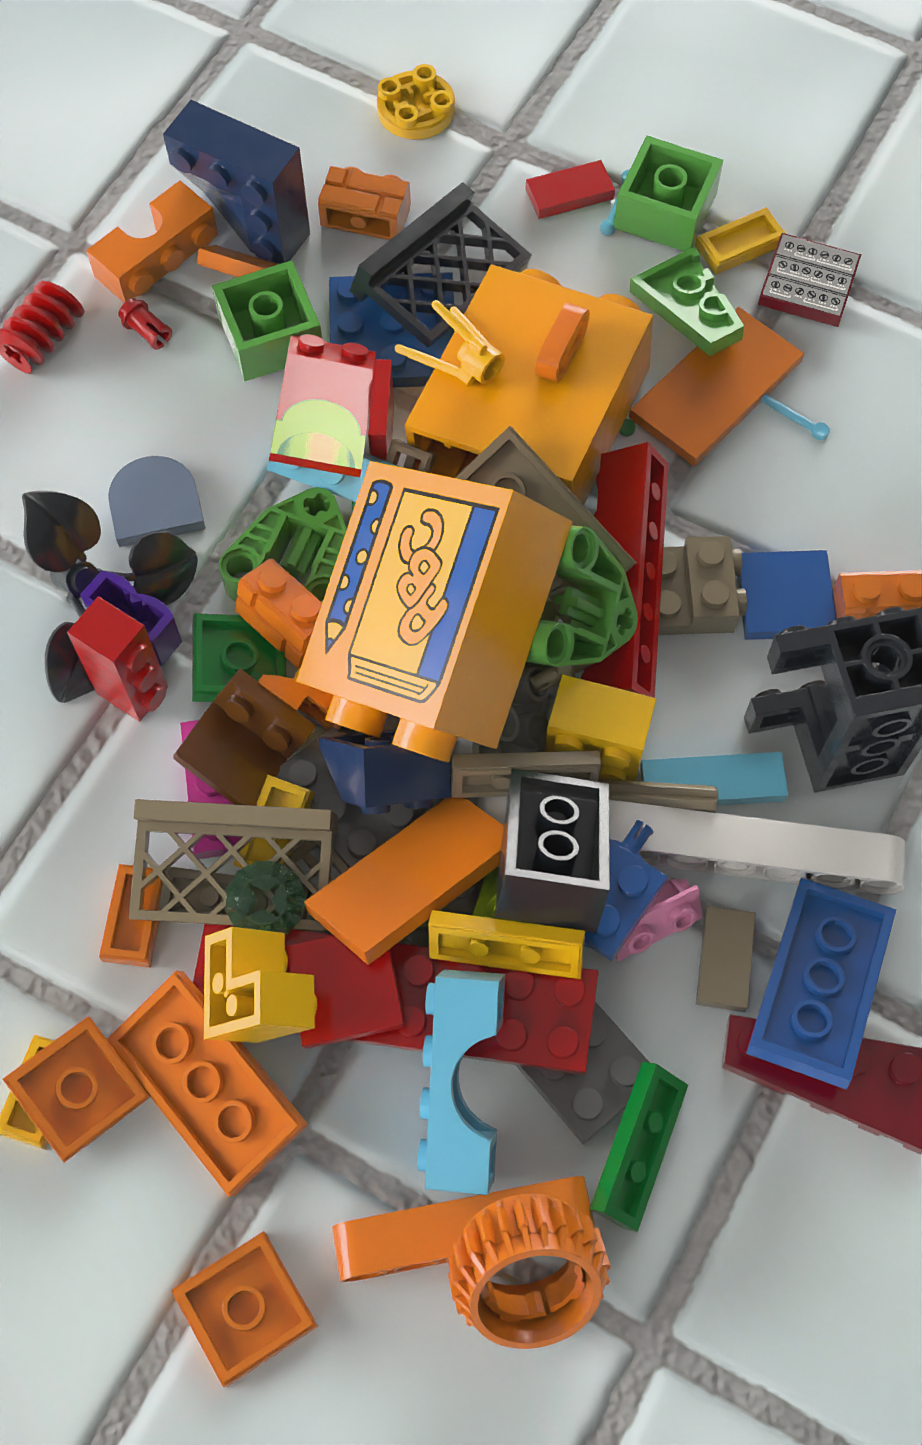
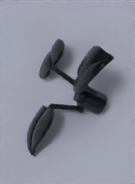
M56 491L26 492L22 495V502L24 508L23 537L27 554L36 566L45 571H50L52 583L57 588L68 592L67 602L73 605L79 617H81L86 610L80 602V594L100 571H106L96 568L92 563L87 562V556L84 551L94 547L100 539L101 527L98 516L90 505L74 496ZM153 531L141 536L132 546L128 560L132 573L108 572L118 574L128 582L134 581L133 587L137 594L149 595L160 600L165 605H169L179 599L189 588L196 573L198 558L196 551L179 537L168 532ZM73 622L60 624L49 637L45 650V674L48 687L55 700L61 703L69 702L95 690L67 633L75 624Z

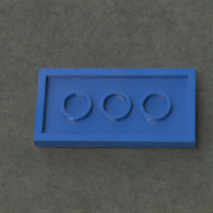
M801 877L746 1054L847 1089L852 1080L896 909Z

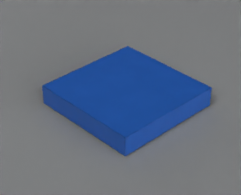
M827 550L742 553V573L737 577L739 589L744 588L747 596L746 615L742 616L745 640L774 639L776 634L792 626L803 625L808 629L827 625L837 619Z

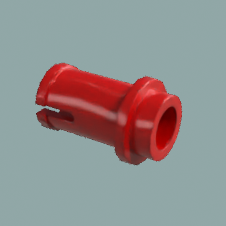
M128 299L123 303L118 312L122 326L127 330L133 329L153 349L158 350L164 347V344L158 340V337L160 336L168 343L172 336V329L148 310V304L144 300Z

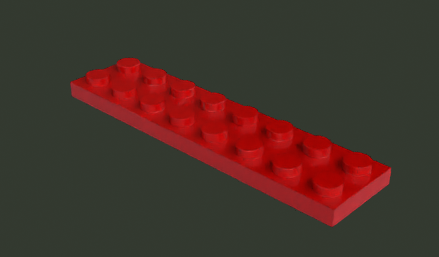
M204 924L193 983L204 996L205 936L221 930L238 927L285 933V951L286 946L334 935L283 928ZM397 943L391 947L406 1027L345 1040L423 1052L425 1036L433 1035L434 1015L426 1014L425 1008L428 984L435 983L436 976L444 969L505 974L503 1026L497 1035L472 1045L464 1053L463 1058L586 1075L599 971L582 968L581 979L431 959L429 958V947ZM289 964L287 965V973H290Z

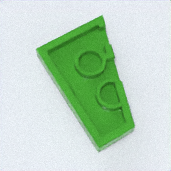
M695 246L630 278V292L707 355L712 356L743 339L744 324L726 295L719 294L714 286V276L709 268L704 269L701 265L700 254Z

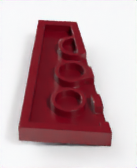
M729 1015L722 1060L723 1069L780 1094L787 1093L809 1103L812 1108L828 1115L830 1113L858 1124L860 1129L876 1136L883 1135L903 1144V1147L908 1150L922 1154V1048L862 1038L852 1080L848 1088L843 1089L746 1054L756 1019Z

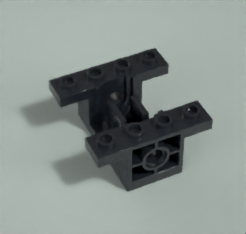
M892 607L872 617L855 619L852 616L837 618L824 626L807 629L806 626L797 625L786 628L779 634H776L767 655L772 675L821 666L825 681H812L802 685L797 690L781 692L779 689H769L758 693L754 698L750 699L744 715L748 733L751 734L793 725L814 793L905 775L922 749V607L904 610L901 607Z

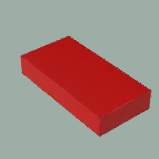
M602 160L526 179L525 189L538 219L613 200L615 195V188Z

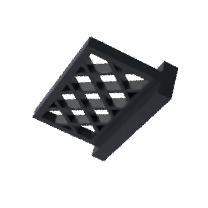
M464 182L360 263L349 290L361 302L370 297L427 348L431 347L452 327L433 309L432 302L415 300L414 288L434 290L435 300H438L449 311L451 307H457L464 315L481 284L469 282L468 270L488 271L492 264L518 272L528 263L532 256L531 253L471 202L475 192ZM469 219L482 230V236L463 234L462 224ZM439 243L456 245L457 256L438 255L437 245ZM465 246L484 248L485 259L466 258ZM493 249L505 250L514 260L512 262L494 261ZM413 264L430 265L432 278L412 276L411 266ZM440 267L459 268L460 281L441 279ZM388 285L405 287L406 299L392 298L383 289ZM442 291L461 292L463 304L444 303ZM416 312L437 314L438 325L430 331L417 319Z

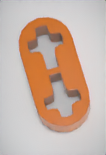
M568 302L564 304L540 349L535 367L536 375L555 382L561 381L585 335L590 317L588 309Z

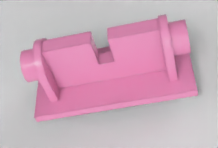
M674 878L668 880L616 955L617 961L632 954L641 953L647 950L653 943L675 932L684 931L692 926L694 922L702 919L698 886L694 885L691 887L685 878L679 881Z

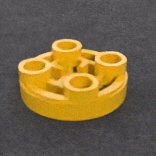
M420 64L412 71L402 72L393 77L384 78L379 82L377 95L378 117L382 125L396 136L413 140L430 138L444 131L452 122L455 114L454 92L447 81L436 75V70L433 66Z

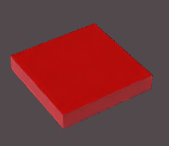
M376 359L373 365L368 430L370 455L385 461L392 441L394 419L392 360Z
M335 936L286 946L290 973L314 975V994L317 999V1010L314 1016L315 1028L300 1032L302 1047L308 1049L406 1027L391 948L368 965Z

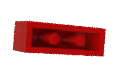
M98 596L67 633L96 693L140 722L149 711L153 712L161 705L166 696L168 685L145 625Z

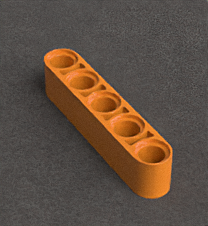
M574 1176L491 1192L488 1195L481 1194L336 1224L332 1226L340 1282L359 1281L448 1263V1258L454 1254L453 1244L458 1242L469 1221L488 1205L514 1195L533 1193L561 1199L572 1207L576 1206L579 1213L584 1216L589 1215L594 1228H596L592 1210L589 1209L591 1204L585 1177Z

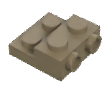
M731 536L686 537L684 546L664 547L659 635L735 632L739 617L746 615L747 596L744 588H736L735 576H740L742 573L741 549H732Z

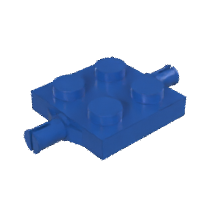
M636 820L634 826L622 842L609 839V894L597 933L585 931L584 947L593 949L611 962L668 880L667 875L646 863L638 854L648 838L654 833L647 824L643 828L644 822Z

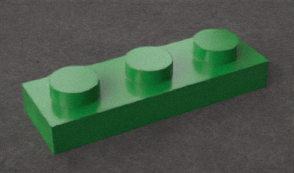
M641 1063L589 1208L617 1226L635 1232L639 1230L688 1088V1084L658 1064Z

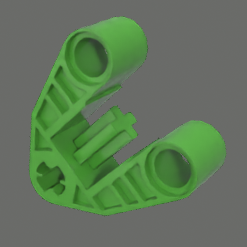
M320 487L310 488L267 508L225 551L220 558L219 569L226 594L230 599L236 602V598L239 596L237 595V589L241 578H234L235 575L241 572H250L269 558H273L279 564L292 538L280 566L289 571V574L295 578H298L299 575L304 577L319 547L320 549L311 566L312 571L304 587L319 601H323L347 531L338 503L332 492Z
M572 525L556 572L560 578L580 587V589L577 590L568 586L565 588L564 595L556 594L554 604L561 606L559 613L571 618V623L568 625L566 623L540 619L526 662L556 667L601 662L628 642L636 630L637 610L625 570L590 527Z

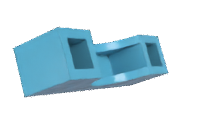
M444 969L436 976L435 983H429L427 986L426 1014L434 1015L433 1035H426L424 1040L423 1066L431 1067L430 1087H423L420 1117L421 1119H428L427 1139L420 1140L417 1157L418 1171L425 1172V1189L488 1195L495 1181L497 1129L479 1119L467 1106L460 1089L459 1069L464 1053L472 1045L497 1035L503 1026L505 974Z

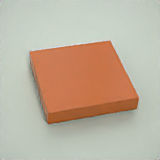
M90 1016L86 1017L3 1078L5 1085L63 1164L149 1099V1095Z
M264 1231L171 1290L223 1388L233 1384L319 1327Z

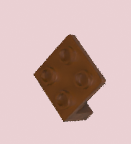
M240 668L212 701L174 753L173 759L234 805L257 806V801L267 775L276 777L280 772V766L308 740L316 726Z

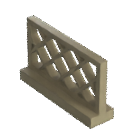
M135 799L133 819L138 820L129 919L327 931L317 920L296 919L284 903L304 885L314 895L330 883L334 834L337 833L338 815L332 810ZM150 832L168 833L180 847L160 866L148 853ZM178 834H192L194 836L185 843ZM206 835L217 836L228 851L207 869L191 848ZM227 837H243L234 846L227 839ZM254 838L266 839L277 854L256 872L239 851ZM274 839L292 841L282 849ZM302 841L321 842L320 862L304 875L288 854ZM186 854L202 874L181 892L165 871ZM235 857L251 877L229 895L213 874L231 858ZM283 859L300 880L278 898L263 881L262 877ZM148 863L154 871L146 877ZM319 873L317 890L310 880ZM159 877L176 897L160 911L143 910L145 889ZM206 880L224 898V901L209 914L199 913L187 899ZM255 883L273 901V904L258 917L247 916L235 902ZM181 903L189 913L171 911ZM229 906L237 914L220 915ZM278 908L286 917L269 918Z

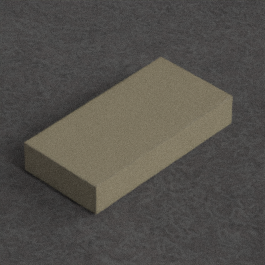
M714 906L706 907L696 1005L746 1012L749 1000L755 912Z

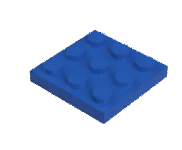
M453 272L440 273L441 279L453 280ZM432 273L412 274V276L432 278ZM355 276L329 277L330 343L338 345L357 343L365 346L369 351L376 352L375 362L376 359L392 360L393 388L425 386L435 368L397 353L395 346L401 344L440 359L455 330L451 328L431 347L427 348L370 297L361 302L349 292ZM388 285L383 289L392 298L406 299L405 287ZM414 288L416 301H435L434 290ZM442 291L444 303L454 304V292ZM416 312L417 319L430 331L438 325L437 314Z

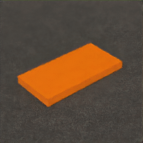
M740 307L736 308L735 312L744 324L742 340L712 356L707 355L696 346L630 409L629 418L693 467L760 403L765 394L769 395L802 362L804 356L802 351Z
M451 794V797L445 798L304 901L307 912L369 965L427 921L431 916L432 910L440 911L499 866L504 825L466 798H454Z
M175 971L107 1038L108 1042L228 1197L236 1196L309 1125L242 1042L204 1039V996L184 971Z

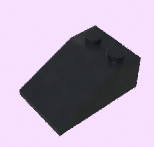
M512 768L497 878L495 918L597 933L610 890L609 783Z

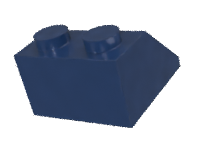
M396 730L382 731L380 738L365 733L319 738V748L342 801L360 806L361 812L364 814L388 813L391 811L390 805L404 803L406 808H428L433 806V799L451 797V760L449 763L392 744Z

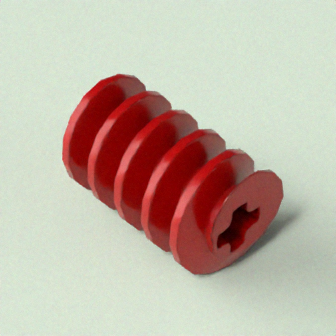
M49 281L38 282L33 289V293L26 295L23 305L17 306L14 309L13 317H9L4 321L3 329H0V355L13 367L24 373L31 374L32 368L28 361L36 365L44 363L45 358L40 350L46 353L54 351L55 346L51 339L56 341L64 339L65 334L62 328L69 330L74 327L75 322L72 316L82 318L85 313L82 304L64 287Z

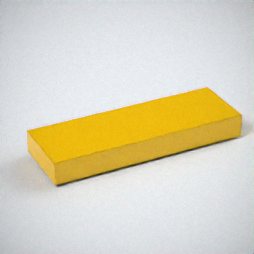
M435 910L431 912L428 923L429 958L581 979L585 931Z

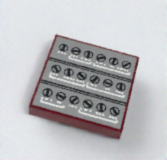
M781 233L758 305L839 327L862 254Z

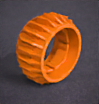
M544 1194L514 1195L500 1199L483 1208L466 1225L458 1242H454V1254L448 1258L450 1270L448 1278L452 1299L455 1301L458 1315L462 1314L466 1318L467 1325L475 1327L488 1340L509 1348H540L558 1343L582 1329L593 1317L600 1300L604 1298V1288L610 1283L607 1270L611 1269L600 1230L599 1228H594L591 1217L579 1213L576 1206L572 1207L561 1199ZM535 1256H556L568 1259L555 1273L533 1283L504 1285L489 1281L502 1268L521 1259Z

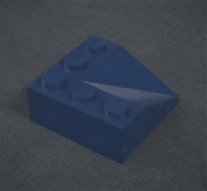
M190 100L163 133L170 165L206 194L250 252L260 259L277 264L291 261L310 235L300 147L194 100Z

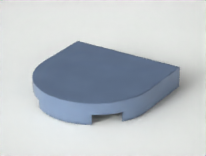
M164 456L142 457L125 465L113 478L109 488L108 499L115 537L119 547L133 545L141 536L153 531H163L179 535L206 529L195 480L190 471L180 462Z

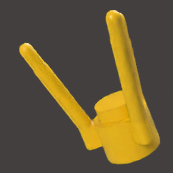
M438 300L432 302L433 309L465 340L457 353V359L461 361V368L401 344L395 346L397 353L455 376L467 386H470L475 379L481 384L490 382L499 373L505 361V356L484 338L457 307H451L449 311Z

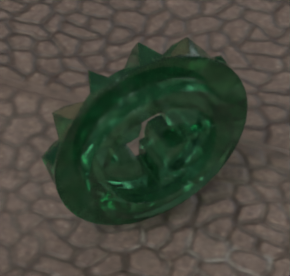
M254 861L252 864L236 871L235 877L226 888L225 911L234 927L281 932L286 935L295 928L304 912L305 893L301 881L290 868L275 861ZM252 885L265 892L271 888L275 889L280 885L272 898V903L276 906L274 909L279 913L278 916L265 909L258 910L249 915L253 910L252 906L257 901L253 895L254 891L250 888Z

